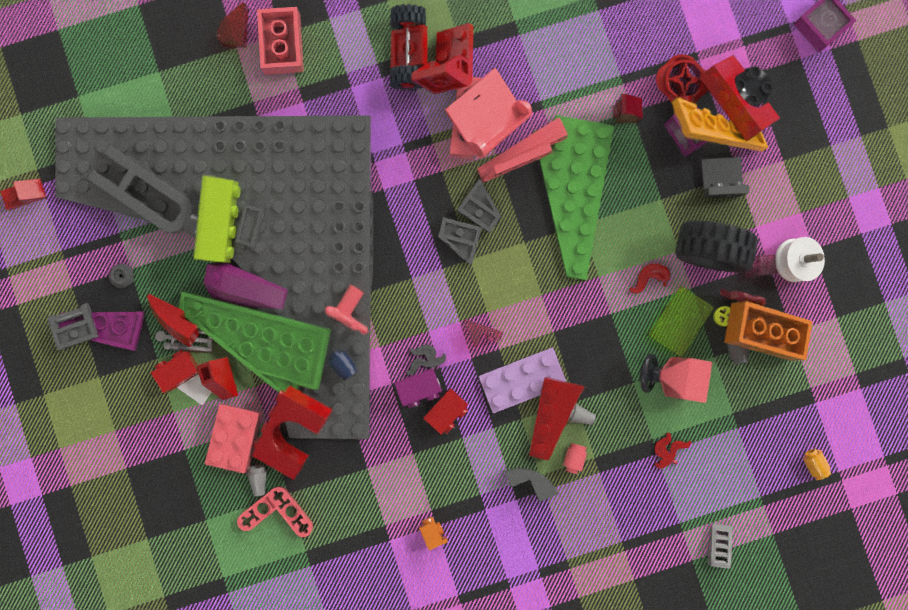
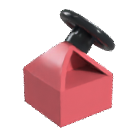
M649 353L641 367V389L643 392L649 393L654 388L655 383L658 382L661 383L666 397L706 403L712 362L692 358L670 357L664 367L658 366L656 355Z

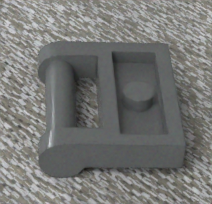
M88 303L81 305L80 308L57 316L55 314L48 316V322L57 350L61 351L99 337ZM81 315L84 317L82 321L62 328L59 327L61 322Z

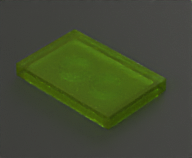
M679 286L647 336L679 357H683L714 307L684 287Z

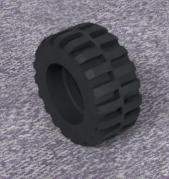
M701 220L684 222L680 227L675 254L679 260L694 266L716 271L745 273L753 268L758 238L755 233L730 224Z

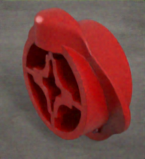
M686 54L673 56L656 74L658 89L671 103L680 98L695 104L708 91V88L700 79V76L706 71L698 65L694 58ZM680 66L677 76L669 77L672 68ZM689 68L695 73L696 77L690 75ZM683 77V80H686V83L683 84V82L679 79ZM697 84L695 91L690 96H686L688 86ZM670 85H674L676 87L677 94L673 92Z

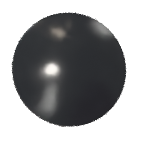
M757 66L745 68V71L735 78L738 92L753 107L763 104L773 90V84L769 76Z

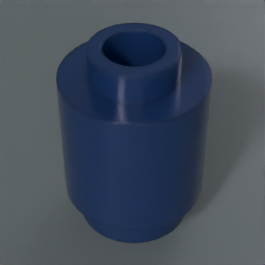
M338 349L329 356L331 359L328 362L338 377H342L344 381L357 372L356 365L345 350L340 352Z

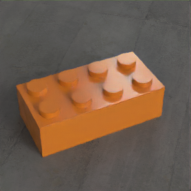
M749 302L731 303L725 343L790 361H806L813 321Z

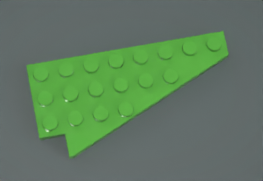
M556 115L555 119H561L568 134V139L551 145L553 153L539 159L566 277L586 281L614 126Z
M187 291L181 292L179 309L184 311L185 317L278 393L281 390L285 391L289 386L299 390L300 386L314 390L319 389L331 329Z

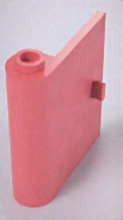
M496 68L492 69L444 109L470 150L478 158L485 157L532 116L531 105L527 101H516Z

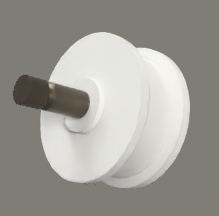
M809 237L784 241L778 247L775 255L777 271L782 278L789 282L814 280L821 274L824 267V253L821 246Z

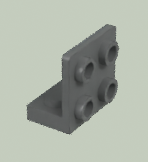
M740 157L703 159L701 161L704 199L743 197L750 193L749 185H743Z

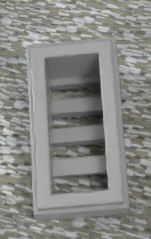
M712 523L707 564L710 566L731 568L733 526ZM717 531L727 532L726 536L718 535ZM716 539L726 540L725 544L716 543ZM716 547H717V548H724L725 551H724V552L716 551ZM720 556L724 557V560H715V558Z

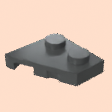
M480 179L457 209L459 213L479 227H482L488 233L492 231L501 218Z
M443 217L438 238L468 264L472 265L482 227Z

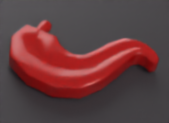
M659 263L649 264L642 268L636 287H630L629 291L634 294L643 292L650 278L657 279L659 282L663 281V286L666 287L667 281H670L671 273L664 265Z

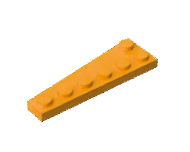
M680 98L672 102L675 115L679 119L682 127L681 130L685 137L761 152L768 148L762 132L746 142L732 121H727L723 115L717 114L714 116L710 110L705 108L699 110L695 104Z

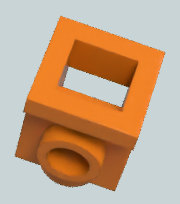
M432 516L421 521L422 525L419 526V529L429 551L448 542L446 536L442 537L444 531L440 522L436 523Z

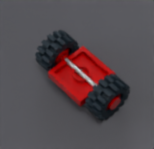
M411 4L395 5V7H392L390 15V26L397 29L391 31L390 87L401 90L423 89V87L411 81L412 72L427 63L428 27L426 26V9L422 6H412Z

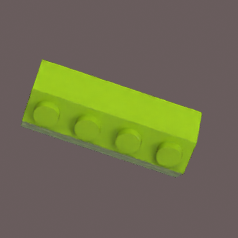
M203 176L194 259L230 263V259L233 258L234 247H232V240L236 236L234 222L238 216V206H236L241 192L240 186H238L239 182Z

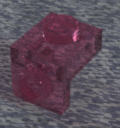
M775 255L755 256L753 268L746 272L747 278L778 274Z

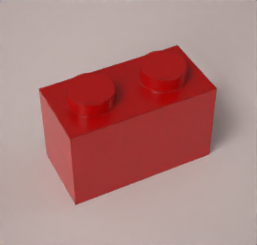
M180 350L172 355V360L167 363L163 361L155 366L156 370L152 371L151 374L163 393L171 392L199 374L198 364L191 352Z
M450 388L426 414L424 419L440 434L443 432L448 434L455 426L452 422L457 417L461 419L468 412L466 408L468 404Z

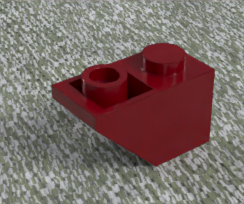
M621 94L612 107V115L616 117V123L640 122L643 118L642 98Z

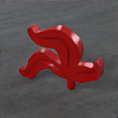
M667 432L666 437L660 439L655 444V454L661 457L662 460L659 463L655 462L654 465L659 469L669 466L671 462L676 465L678 463L674 459L676 451L682 448H689L692 442L690 440L686 443L674 441L671 444L669 453L666 446L671 441V434Z

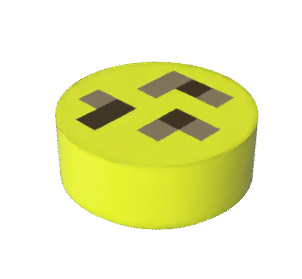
M723 306L715 310L713 319L717 325H728L730 308Z

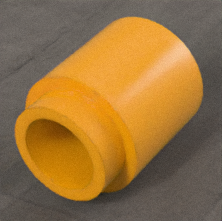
M811 449L805 452L803 461L812 477H815L816 480H822L831 474V467L821 450Z

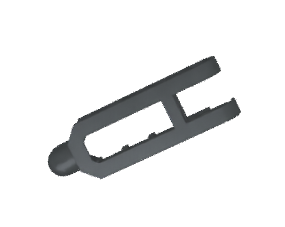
M108 144L104 154L128 169V172L119 185L113 180L106 179L98 174L94 169H92L87 178L166 233L176 234L185 231L190 236L196 238L199 215L197 214L195 200L117 147ZM136 176L180 205L181 212L175 221L169 222L164 218L163 214L153 211L147 207L148 204L131 196L132 193L127 191Z

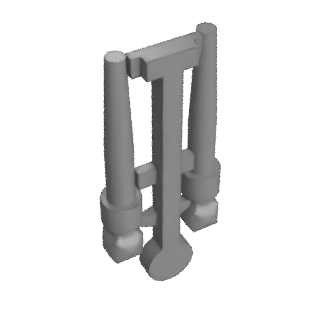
M198 329L199 334H206L201 329ZM158 331L155 335L158 341L171 339V342L164 343V348L167 350L212 352L213 339L211 337L208 339L197 338L195 342L208 343V348L193 345L188 347L183 343H176L174 341L177 339L172 335H166L163 331Z

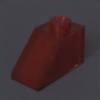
M240 3L220 21V28H217V39L223 47L247 48L249 9L245 3Z

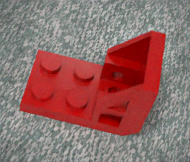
M467 23L436 32V61L428 62L412 72L411 81L434 95L469 86L472 83L473 25Z

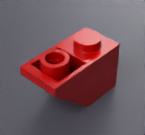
M228 357L197 365L201 383L205 388L222 400L238 396Z

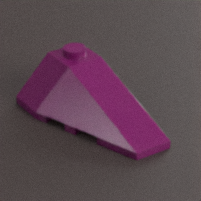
M218 261L207 264L203 283L211 298L245 307L284 308L287 289L226 262Z

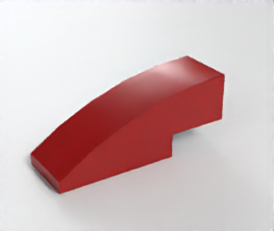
M149 294L147 296L149 307L160 325L179 342L191 347L199 336L197 325L186 321L183 310Z

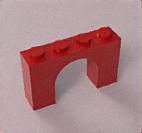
M732 55L713 65L700 76V79L747 142L780 119V117L769 102L760 108H756L742 98L736 88L735 78L743 73L745 69L736 57Z
M289 386L285 391L281 390L275 400L278 404L270 410L268 414L270 420L269 422L266 421L262 426L260 432L263 434L254 442L253 447L255 450L252 456L294 480L309 455L285 441L280 431V423L293 421L318 435L328 420L332 409L296 388Z

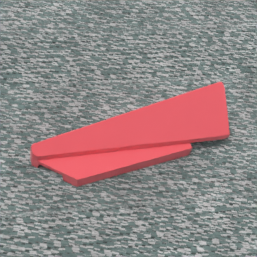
M555 119L480 166L477 170L482 182L485 183L552 154L551 145L568 139V134L561 119Z

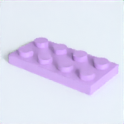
M553 347L478 376L492 413L540 396L545 377L566 382Z

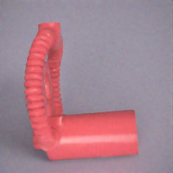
M350 284L337 307L328 306L325 308V312L329 317L335 318L349 328L359 330L362 334L368 333V329L364 325L351 318V314L364 292Z

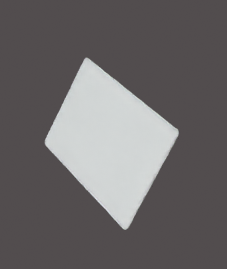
M199 375L177 387L201 405L205 403L212 393L202 385Z

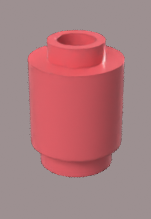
M571 443L570 448H567L563 466L566 467L565 471L577 474L578 471L583 470L587 456V447Z

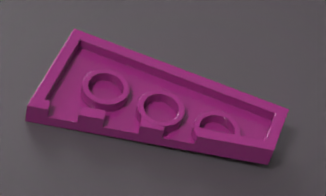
M146 312L92 313L99 337L91 341L136 351ZM81 315L61 322L59 327L62 328L82 321L84 317Z

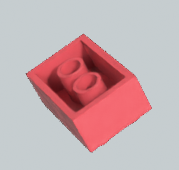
M298 8L257 9L260 65L263 73L270 75L304 72L301 20Z
M219 404L205 464L241 473L248 472L254 452L253 444L258 436L263 412L228 404Z

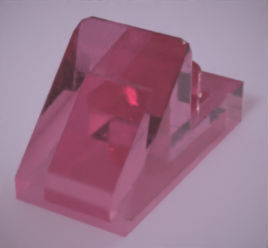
M465 319L464 325L475 349L478 346L481 334L485 335L484 339L494 343L496 339L501 340L503 332Z

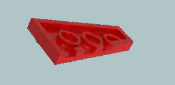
M549 377L544 378L529 456L547 461L550 460L585 386Z

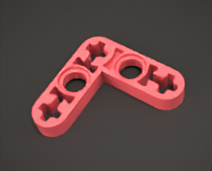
M282 486L273 488L243 512L237 520V525L241 530L249 531L277 509L298 536L306 537L313 531V523L288 490ZM275 491L278 493L283 492L282 499L285 502L288 499L290 500L283 508L280 507L283 502L280 499L276 500L274 498L276 496ZM260 503L268 505L269 510L266 514H261L258 511ZM294 506L297 510L296 516L289 517L286 514V508ZM252 514L257 516L250 521L251 526L242 523L244 522V516L245 518H249ZM301 515L303 518L300 519V522L303 525L306 523L308 524V532L304 530L301 532L299 530V528L301 527L299 522L297 521L294 524L292 521L296 520Z

